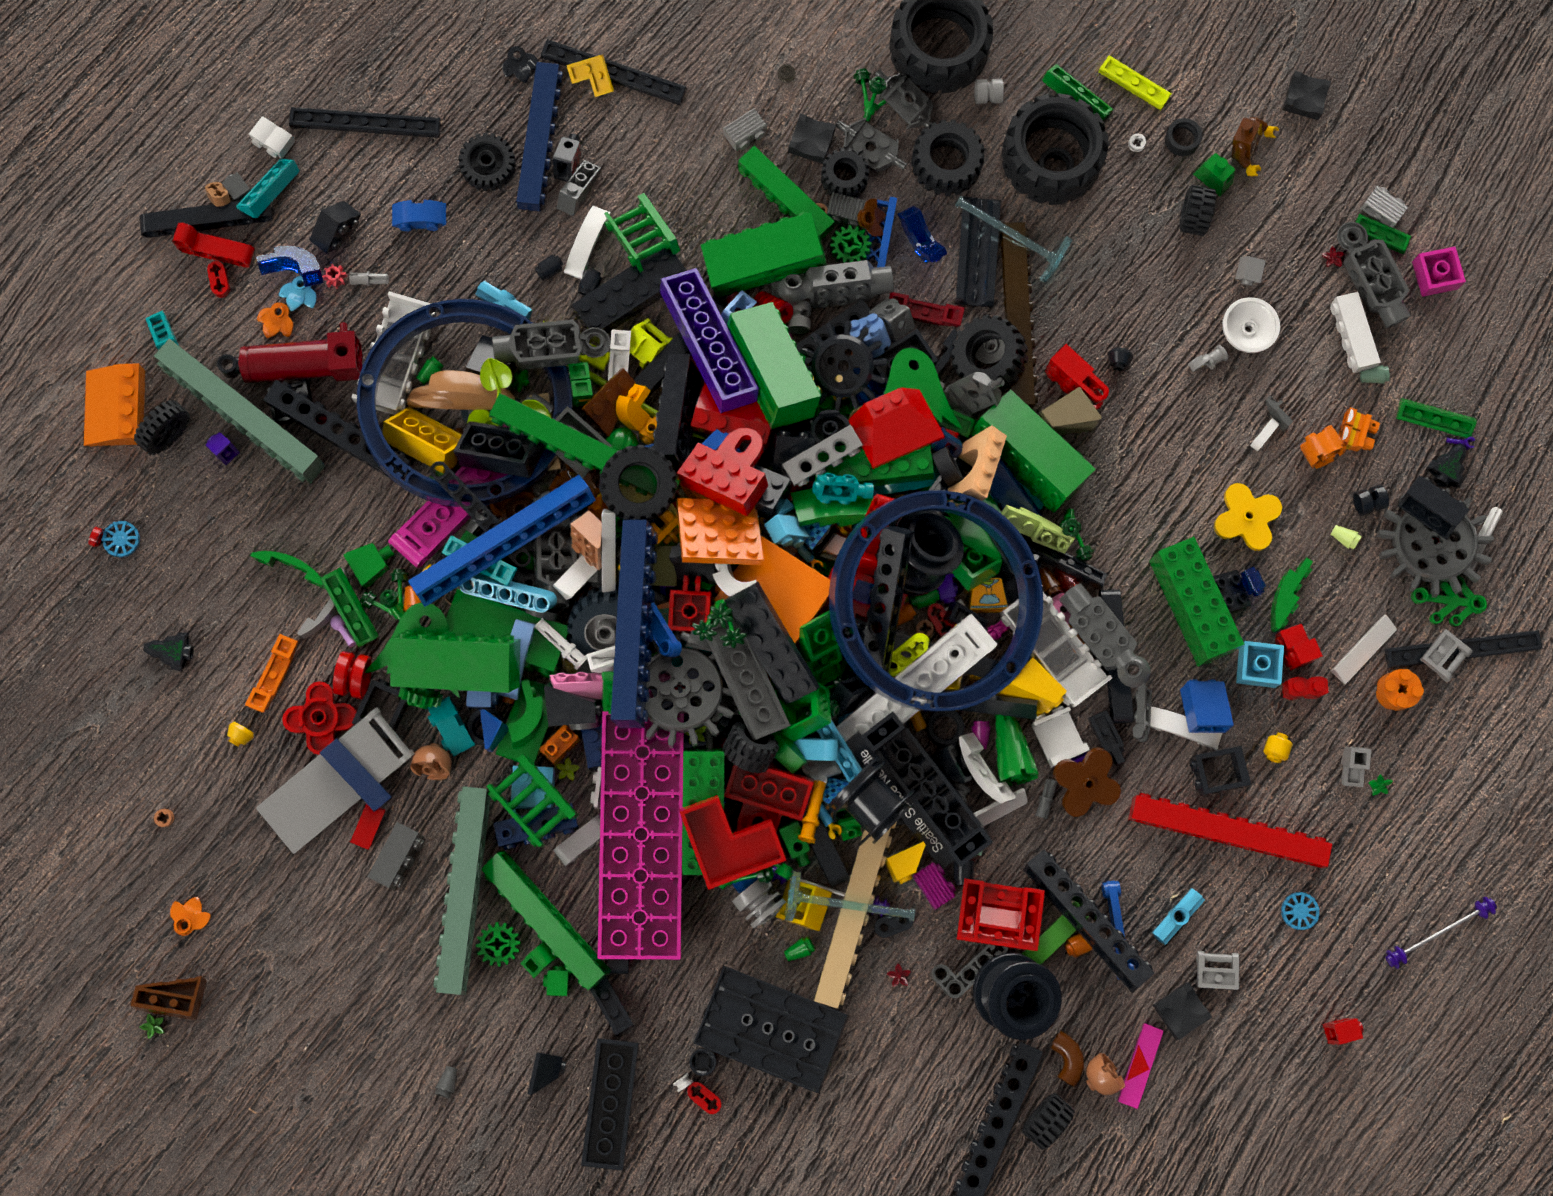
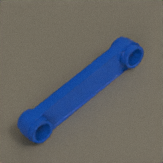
M651 603L654 619L653 622H650V630H652L653 639L659 647L660 653L666 657L679 656L682 651L681 643L677 641L655 603Z
M1114 880L1102 883L1101 887L1103 897L1108 901L1111 924L1115 929L1120 930L1125 937L1118 898L1121 897L1120 883ZM1115 947L1116 953L1121 954L1120 949ZM1127 963L1128 968L1134 970L1133 964Z

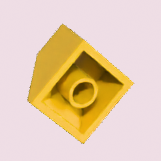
M924 842L885 860L886 867L894 883L899 881L901 885L913 879L912 875L917 870L925 848Z
M789 879L782 897L786 903L777 913L776 918L820 931L832 892Z

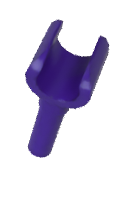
M1468 437L1464 440L1446 438L1447 443H1461L1466 446V450L1474 447L1468 444V442L1475 441L1474 437Z

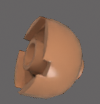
M439 744L425 745L415 752L410 769L420 777L421 774L429 775L427 779L444 780L450 775L452 767L451 756Z
M1099 1053L1089 1061L1086 1069L1088 1077L1086 1083L1092 1091L1096 1090L1102 1095H1112L1125 1088L1122 1076L1118 1077L1116 1066L1104 1053Z

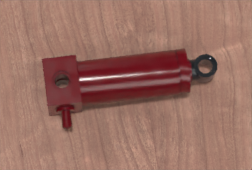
M342 322L340 323V332L327 333V339L243 346L240 348L239 357H233L230 354L219 357L217 367L227 378H236L241 374L244 383L333 376L336 382L352 381L359 379L363 367L362 343L355 331H348L347 323ZM233 363L230 369H225L228 364Z

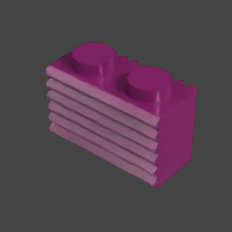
M933 862L912 877L932 908L936 910L956 897L954 894L956 889L950 881L946 882L943 875L945 872L939 864L935 865Z

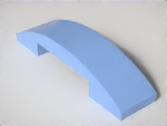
M519 619L515 620L511 635H514V639H521L520 687L509 693L499 692L498 695L515 700L519 699L521 678L536 624Z

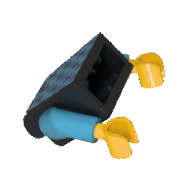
M819 522L806 525L804 528L809 538L804 541L805 543L797 548V551L807 563H811V568L814 569L815 563H819L823 567V563L815 560L814 557L818 558L838 531L842 535L849 533L843 527H840L839 523L820 527Z
M833 777L827 779L818 816L824 825H828L830 828L828 835L831 839L836 838L833 830L837 831L839 835L842 833L841 826L834 824L833 821L838 822L847 811L838 812L834 817H830L833 810L830 808L827 811L825 808L850 783L847 779Z

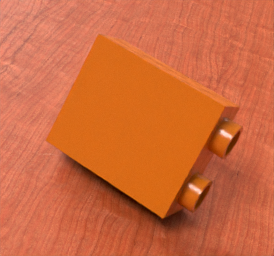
M761 536L763 565L739 564L733 572V576L740 582L754 580L759 582L799 650L800 627L829 611L830 579ZM716 585L715 593L717 596L714 601L725 600L728 596Z

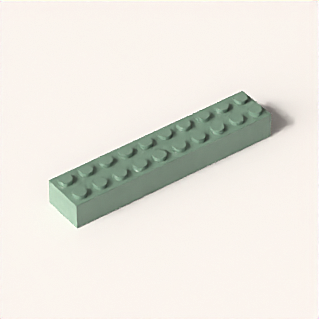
M168 339L154 355L158 360L157 365L164 373L177 380L176 382L184 389L187 388L198 400L206 403L205 405L213 412L216 411L227 423L235 426L237 431L250 438L249 440L256 446L264 449L266 454L279 461V464L286 470L290 469L300 481L304 482L306 480L311 484L325 468L324 463L314 452L171 339Z
M463 786L462 791L458 793L460 811H456L455 823L458 826L457 832L454 831L452 838L455 850L450 854L452 872H449L447 877V884L450 885L449 893L445 894L444 905H447V912L443 913L442 926L445 927L444 934H440L439 946L442 947L441 955L437 956L436 967H439L438 976L435 975L434 988H437V993L466 995L482 874L481 869L483 866L491 797L487 793L489 790L484 788Z

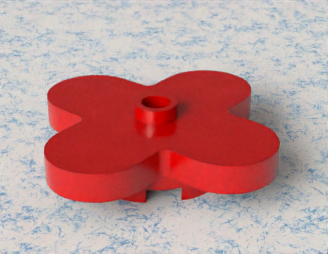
M318 681L312 683L307 688L306 703L301 706L288 708L283 714L282 722L284 727L292 733H306L308 749L312 753L320 755V752L335 740V732L347 731L355 726L352 724V720L357 711L347 703L335 704L331 686L325 682ZM324 716V719L318 722V717Z

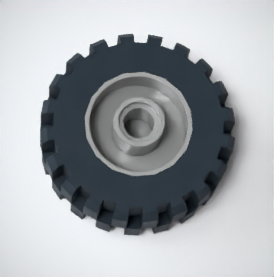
M599 587V591H595L593 588L588 591L587 595L582 594L572 607L567 627L568 639L570 643L576 645V648L584 656L615 646L618 607L617 588L615 591L602 592V587Z

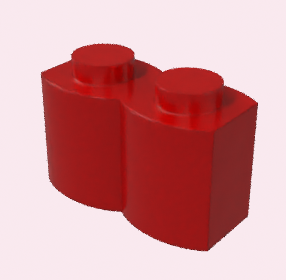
M1320 676L1309 679L1293 677L1282 683L1283 698L1289 700H1296L1301 697L1318 699L1329 693L1328 679Z

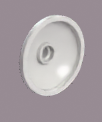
M1248 297L1237 300L1229 306L1223 317L1222 328L1226 339L1233 347L1246 353H1258L1268 349L1276 341L1280 332V320L1275 309L1270 304L1258 298ZM1245 327L1250 328L1251 332H1247Z

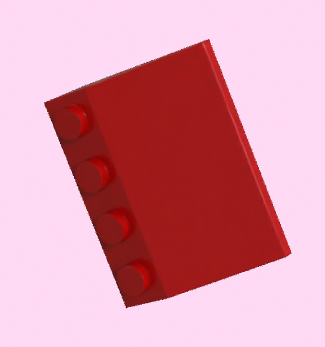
M704 383L691 422L693 431L711 435L716 429L722 433L727 432L729 434L739 428H750L759 433L764 448L768 449L773 429L771 430L758 402L720 413L706 383ZM746 439L742 443L750 444L751 440Z

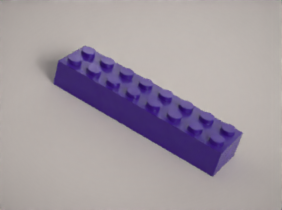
M697 268L662 278L660 293L720 413L757 402L759 388Z

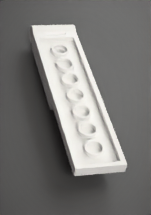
M970 614L928 648L925 653L898 673L895 679L919 690L941 693L998 644L977 619ZM953 650H958L959 654L957 656H952L951 652ZM876 693L837 725L836 728L844 741H847L858 731L863 735L891 712H894L905 723L919 710L901 706ZM919 697L911 699V701L915 700L919 701L920 703H927V700L919 699Z

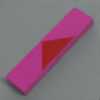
M1143 1023L1124 1079L1125 1088L1120 1091L1118 1102L1138 1109L1164 1032L1163 1030Z

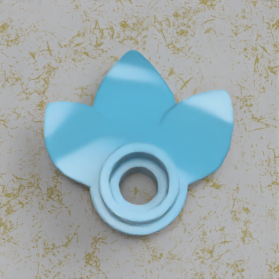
M305 276L296 277L291 283L283 285L279 292L280 297L287 298L286 302L290 311L296 310L303 303L310 308H314L316 304V293L311 289V282ZM299 283H304V286L298 287Z

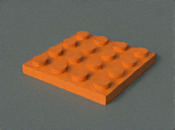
M677 498L676 508L682 562L763 565V550L758 514L755 506L747 517L711 499Z

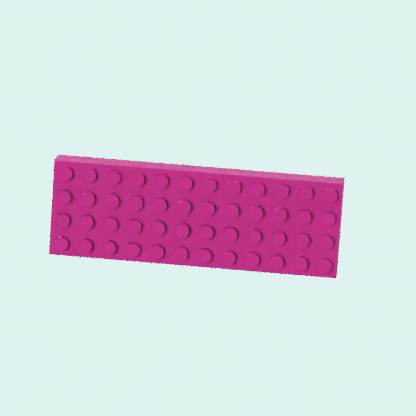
M602 711L598 959L680 960L683 820L679 809L683 808L684 733H677L674 747L669 748V731L659 728L655 736L649 741L646 739V734L653 725L649 719L645 722L644 728H619L611 721V714H608V711ZM680 714L677 718L681 723H684V714Z

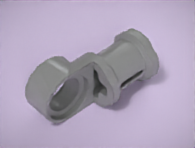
M1218 345L1211 353L1204 354L1203 356L1200 355L1187 365L1192 372L1197 371L1204 365L1212 370L1222 360H1228V354L1222 346Z

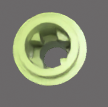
M1338 525L1334 527L1330 534L1346 548L1353 550L1362 537L1358 532Z

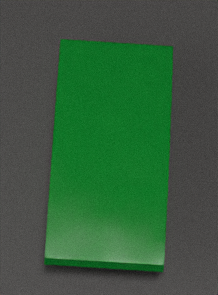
M813 489L791 493L800 527L818 522L820 527L839 523L840 527L860 523L865 518L873 500V497L866 499L862 498V496H857L856 501H850V504L845 505L839 503L838 500H831V503H822L813 493Z
M830 611L802 625L799 632L800 653L816 681L823 686L842 675L839 665L842 656L833 632Z
M525 678V680H529L530 686L534 685L537 697L542 696L543 719L541 726L530 741L515 749L512 747L509 732H507L497 747L496 755L518 762L517 758L521 754H525L535 764L540 753L539 749L543 746L550 726H548L545 684ZM522 689L520 690L519 699L514 703L506 726L519 720L525 713L526 703Z

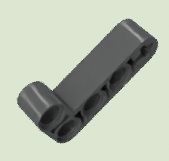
M986 944L956 974L946 965L940 964L931 969L930 976L948 997L959 998L974 984L975 977L982 967L978 961L979 957L985 955L990 960L993 956L1006 954L1008 947L1001 946L1002 951H996L991 955L989 952L996 946ZM938 968H942L945 971V977L942 980L935 976V971ZM967 969L972 970L974 973V978L971 981L964 978V972ZM952 983H956L959 986V992L956 995L951 994L949 991V986Z

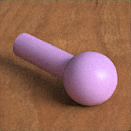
M340 615L332 617L331 627L341 633L349 647L355 646L356 642L346 628Z

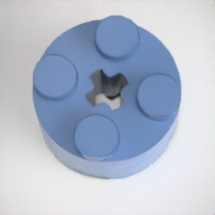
M873 313L859 320L851 321L852 336L858 337L861 330L868 327L870 329L869 334L865 337L864 342L870 346L876 341H882V346L872 352L874 358L882 355L887 345L889 348L891 339L883 320L877 314Z

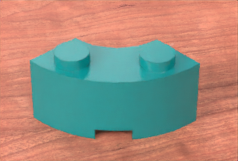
M449 696L442 699L441 706L428 707L431 714L428 716V719L432 726H437L444 739L441 743L446 751L450 750L452 755L456 756L475 745Z

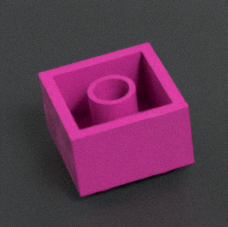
M1456 247L1420 253L1412 261L1422 297L1458 290L1466 282Z

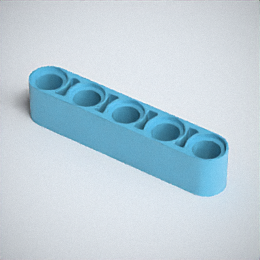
M481 573L459 585L463 593L540 613L548 611L557 603V597L552 591L513 581L510 582L509 586H506ZM488 584L491 586L492 591L489 590ZM506 589L510 591V596L507 594ZM524 593L528 595L529 601L526 600ZM543 598L546 599L547 605L543 603Z
M801 738L794 742L806 760H838V739Z

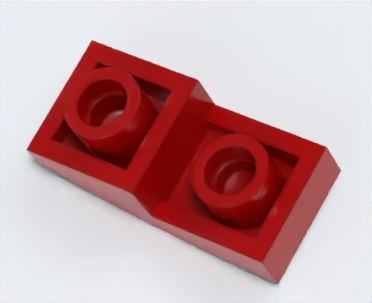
M366 803L350 843L369 850L386 809L380 808L374 812Z

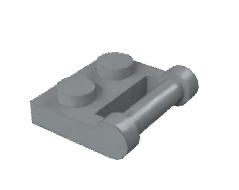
M1445 629L1420 660L1434 670L1441 679L1449 682L1453 677L1452 674L1463 660L1471 655L1472 650ZM1457 648L1459 654L1447 669H1444L1442 667L1443 664Z
M1197 951V988L1239 990L1238 953H1231L1229 955ZM1205 961L1231 963V969L1205 967Z

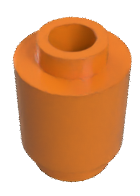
M1080 934L1066 940L1065 949L1068 955H1073L1074 958L1093 950Z

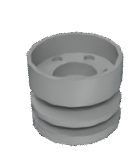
M757 880L732 901L740 912L747 908L751 910L745 919L748 921L753 916L757 918L750 924L753 929L768 922L779 913L782 906L786 903L783 898L777 903L773 901L780 895L779 892L769 896L767 892L773 886L771 882L761 883Z

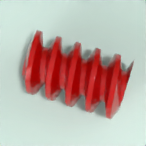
M765 291L759 292L754 297V300L757 302L754 307L773 302L775 308L780 312L783 323L786 324L791 320L794 310L790 303Z

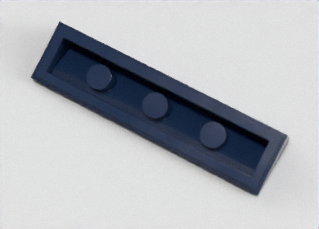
M337 738L320 752L323 758L374 812L378 811L392 797Z

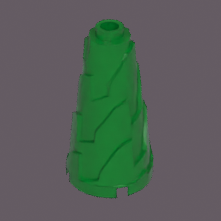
M995 715L999 783L1006 781L1008 786H1012V782H1017V785L1037 779L1039 776L1038 769L1016 717Z

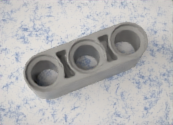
M600 814L591 819L553 850L565 867L600 841Z

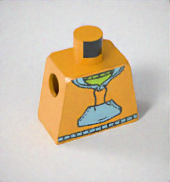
M990 578L973 588L970 592L968 608L975 613H1000L1008 607L1001 578Z

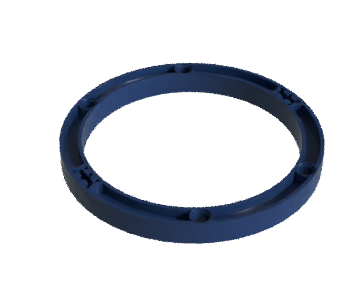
M453 299L431 303L397 320L379 337L369 351L363 364L357 387V412L362 435L371 455L380 468L395 483L415 496L430 502L453 507L460 506L436 480L412 469L388 445L377 420L376 396L381 376L394 354L410 339L428 329L449 323L471 322L492 326L511 334L515 325L533 323L523 315L507 307L475 299ZM438 312L440 313V315L438 317H432L431 313ZM566 366L544 367L553 391L554 420L567 406L572 410L571 383ZM367 379L374 381L371 385L364 384V381ZM545 448L531 478L508 474L494 481L466 486L485 506L514 497L536 483L549 470L558 456ZM395 469L398 471L402 469V474L399 472L395 474ZM448 483L447 487L451 491H456L459 485ZM498 488L501 490V493L493 495L491 490ZM465 495L462 497L461 502L469 506L472 504L473 498L470 495Z
M930 490L908 494L883 504L863 518L852 530L841 547L833 567L829 588V611L833 632L843 656L856 675L867 686L889 701L904 707L923 711H952L971 707L990 699L1008 686L1028 662L1039 637L1043 617V590L1038 566L1028 544L1016 527L1005 516L987 503L972 496L952 491ZM918 511L949 512L964 517L980 526L990 534L1004 551L1017 582L1019 595L1018 621L1014 636L1006 653L999 663L983 678L967 687L951 692L935 693L923 691L903 684L893 678L880 667L866 649L854 618L853 585L858 565L865 550L877 534L891 522L904 515ZM862 528L867 531L866 538L861 535ZM1024 565L1028 568L1027 575L1023 571ZM844 628L849 630L848 638H845L843 635ZM1008 663H1010L1012 667L1010 673L1007 671ZM919 697V699L927 700V703H920L919 701L915 700L911 701V699Z

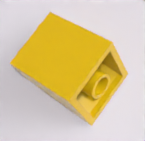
M1031 658L1016 678L996 696L1038 700L1037 716L1044 712L1048 714L1054 707H1058L1064 701L1062 696L1067 690L1034 658Z

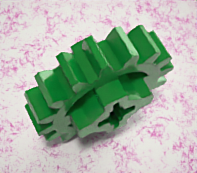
M849 225L847 230L841 227V232L835 231L836 237L831 238L832 244H830V249L833 250L832 256H837V262L842 260L843 263L857 262L861 259L867 260L866 255H870L869 248H871V242H868L870 240L869 235L864 236V229L858 231L859 226L852 229L851 225Z
M400 687L399 697L402 700H407L408 705L421 709L441 706L443 694L435 691V689Z
M499 922L495 923V927L488 924L489 930L482 929L481 932L484 935L482 937L477 936V939L481 941L480 944L476 945V947L481 948L478 955L485 956L482 960L483 962L490 960L491 966L497 962L498 967H501L503 961L508 965L509 958L516 959L513 955L514 952H520L516 945L521 944V942L515 939L519 934L512 933L514 927L507 929V923H504L502 927H500ZM502 931L506 932L511 940H506L503 937ZM494 932L490 941H486L487 937ZM497 939L503 943H508L500 946V950L497 947L489 946L496 943ZM511 947L510 952L504 956V951ZM486 949H491L494 952L495 958L490 956Z

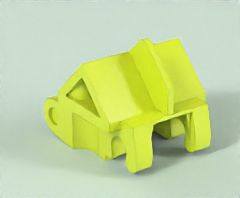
M647 318L644 322L642 321L631 329L629 355L632 354L640 361L639 366L645 369L648 361L651 362L673 338L666 336ZM647 329L648 331H650L654 336H656L660 341H662V343L656 341L645 330Z

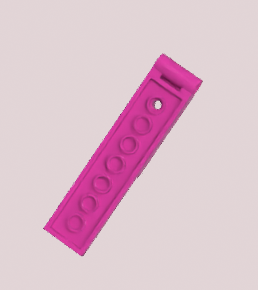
M464 466L455 473L465 485L486 483L508 475ZM454 480L449 482L450 484L459 485V483ZM427 501L390 537L388 543L416 568H420L471 517L461 507L446 506ZM428 528H432L431 532H426Z

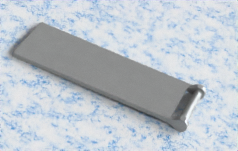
M376 707L338 740L380 784L402 764L413 757L415 753L412 749H408L380 715L381 711ZM372 719L377 722L403 754L400 759L369 723ZM320 754L259 804L256 809L294 854L362 798Z

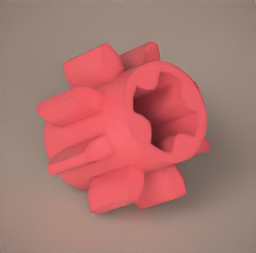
M331 264V267L328 269L324 268L326 275H323L322 278L324 281H327L328 287L333 285L338 289V286L341 284L345 285L344 278L347 277V274L342 272L343 268L341 265L337 268L334 264Z

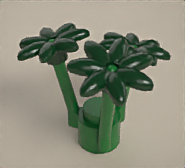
M724 599L716 601L714 606L710 607L711 611L707 616L706 623L700 620V625L692 624L693 628L696 629L692 634L700 635V641H703L705 637L707 640L713 641L712 636H716L717 632L711 630L712 627H716L720 623L725 629L726 621H728L729 630H726L727 635L720 637L721 640L725 641L723 646L726 647L731 644L732 648H736L737 643H745L743 638L747 634H739L740 628L734 631V619L731 613L733 609L728 608Z

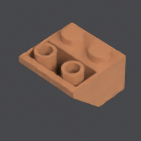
M587 511L571 523L572 548L576 553H581L590 566L600 570L602 568V522L590 511Z

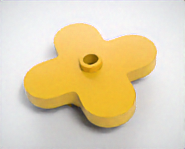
M1241 483L1232 484L1224 493V501L1229 511L1222 513L1216 518L1214 531L1222 539H1232L1241 536L1250 549L1254 551L1264 550L1272 541V533L1267 523L1275 520L1281 514L1282 504L1274 495H1263L1255 499L1246 485Z

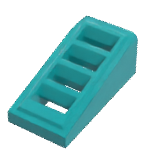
M163 310L145 318L158 350L168 339H171L179 346ZM162 320V322L153 326L154 323Z

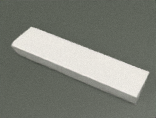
M603 509L602 592H610L616 589V513Z
M616 541L617 550L621 546V543ZM581 555L555 582L553 587L566 600L570 599L598 569L590 566L586 562L585 557Z
M1386 614L1383 615L1331 670L1342 683L1346 684L1397 630Z
M1021 788L1013 792L1016 796V799L1003 804L996 801L974 814L981 824L985 826L1027 804L1028 800L1025 789Z

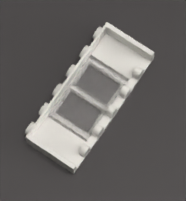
M389 291L388 297L390 301L388 307L383 308L382 315L384 318L382 324L377 325L376 332L378 335L376 341L397 320L431 303ZM437 312L431 313L432 317H436ZM430 329L410 339L391 358L378 385L376 410L393 415L404 410L406 395L410 393L412 388L411 379L418 371L417 362L419 357L422 358L425 347L423 345L425 340L429 339ZM374 342L371 343L370 350L375 344ZM367 379L364 381V384L371 385L374 381ZM352 394L353 401L357 403V395Z
M1043 592L1042 624L1038 640L1030 658H1034L1067 690L1062 696L1064 704L1076 707L1110 681L1112 677L1104 673L1101 669L1102 664L1100 661L1094 660L1088 652L1090 650L1086 644H1082L1076 636L1078 634L1077 631L1069 627L1064 620L1066 618L1065 615L1057 611L1052 604L1054 603L1050 596L1047 597ZM1019 599L1000 612L1002 622L1007 627L1010 626L1014 633L1018 621Z

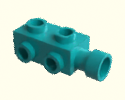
M825 473L824 475H817V480L813 483V493L822 503H831V500H838L839 503L847 505L850 504V501H856L857 496L871 499L874 492L872 483L859 484L856 477L849 474L835 476L831 473Z

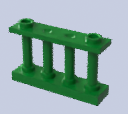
M645 193L638 196L640 204H638L637 208L615 219H612L608 212L604 213L607 220L604 224L607 230L614 233L629 255L628 260L632 267L636 266L639 272L643 271L640 263L641 260L664 248L670 249L673 255L680 252L676 237ZM640 214H646L645 219L620 231L618 225ZM648 225L654 226V230L629 243L625 238ZM655 237H662L661 242L638 254L633 250Z
M521 754L517 758L520 763L518 768L496 788L493 784H488L486 787L489 789V792L487 793L495 802L498 800L529 835L528 841L534 847L543 848L545 844L541 839L563 819L569 818V820H574L579 814L528 756ZM529 773L533 777L532 783L512 801L508 802L501 793L521 775ZM537 788H542L546 792L545 798L522 818L515 808ZM550 803H555L560 808L558 813L535 833L528 823Z

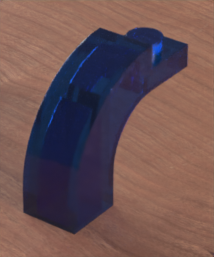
M912 206L898 213L902 228L910 244L925 264L939 261L943 256L947 255L946 248L938 243L928 230L920 209Z
M276 246L274 247L275 252L256 256L261 275L289 270L298 273L302 277L305 287L324 283L316 257L303 248Z

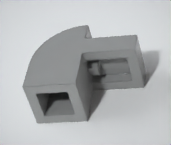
M1348 746L1344 749L1341 764L1343 765L1341 785L1363 787L1365 769L1370 770L1371 749Z

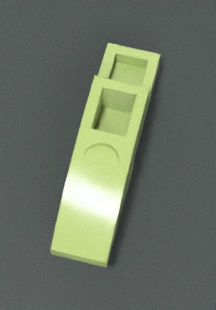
M1006 505L1001 512L1016 527L1019 533L1031 537L1033 542L1065 554L1075 540V537L1064 535L1062 528L1022 507L1016 509Z

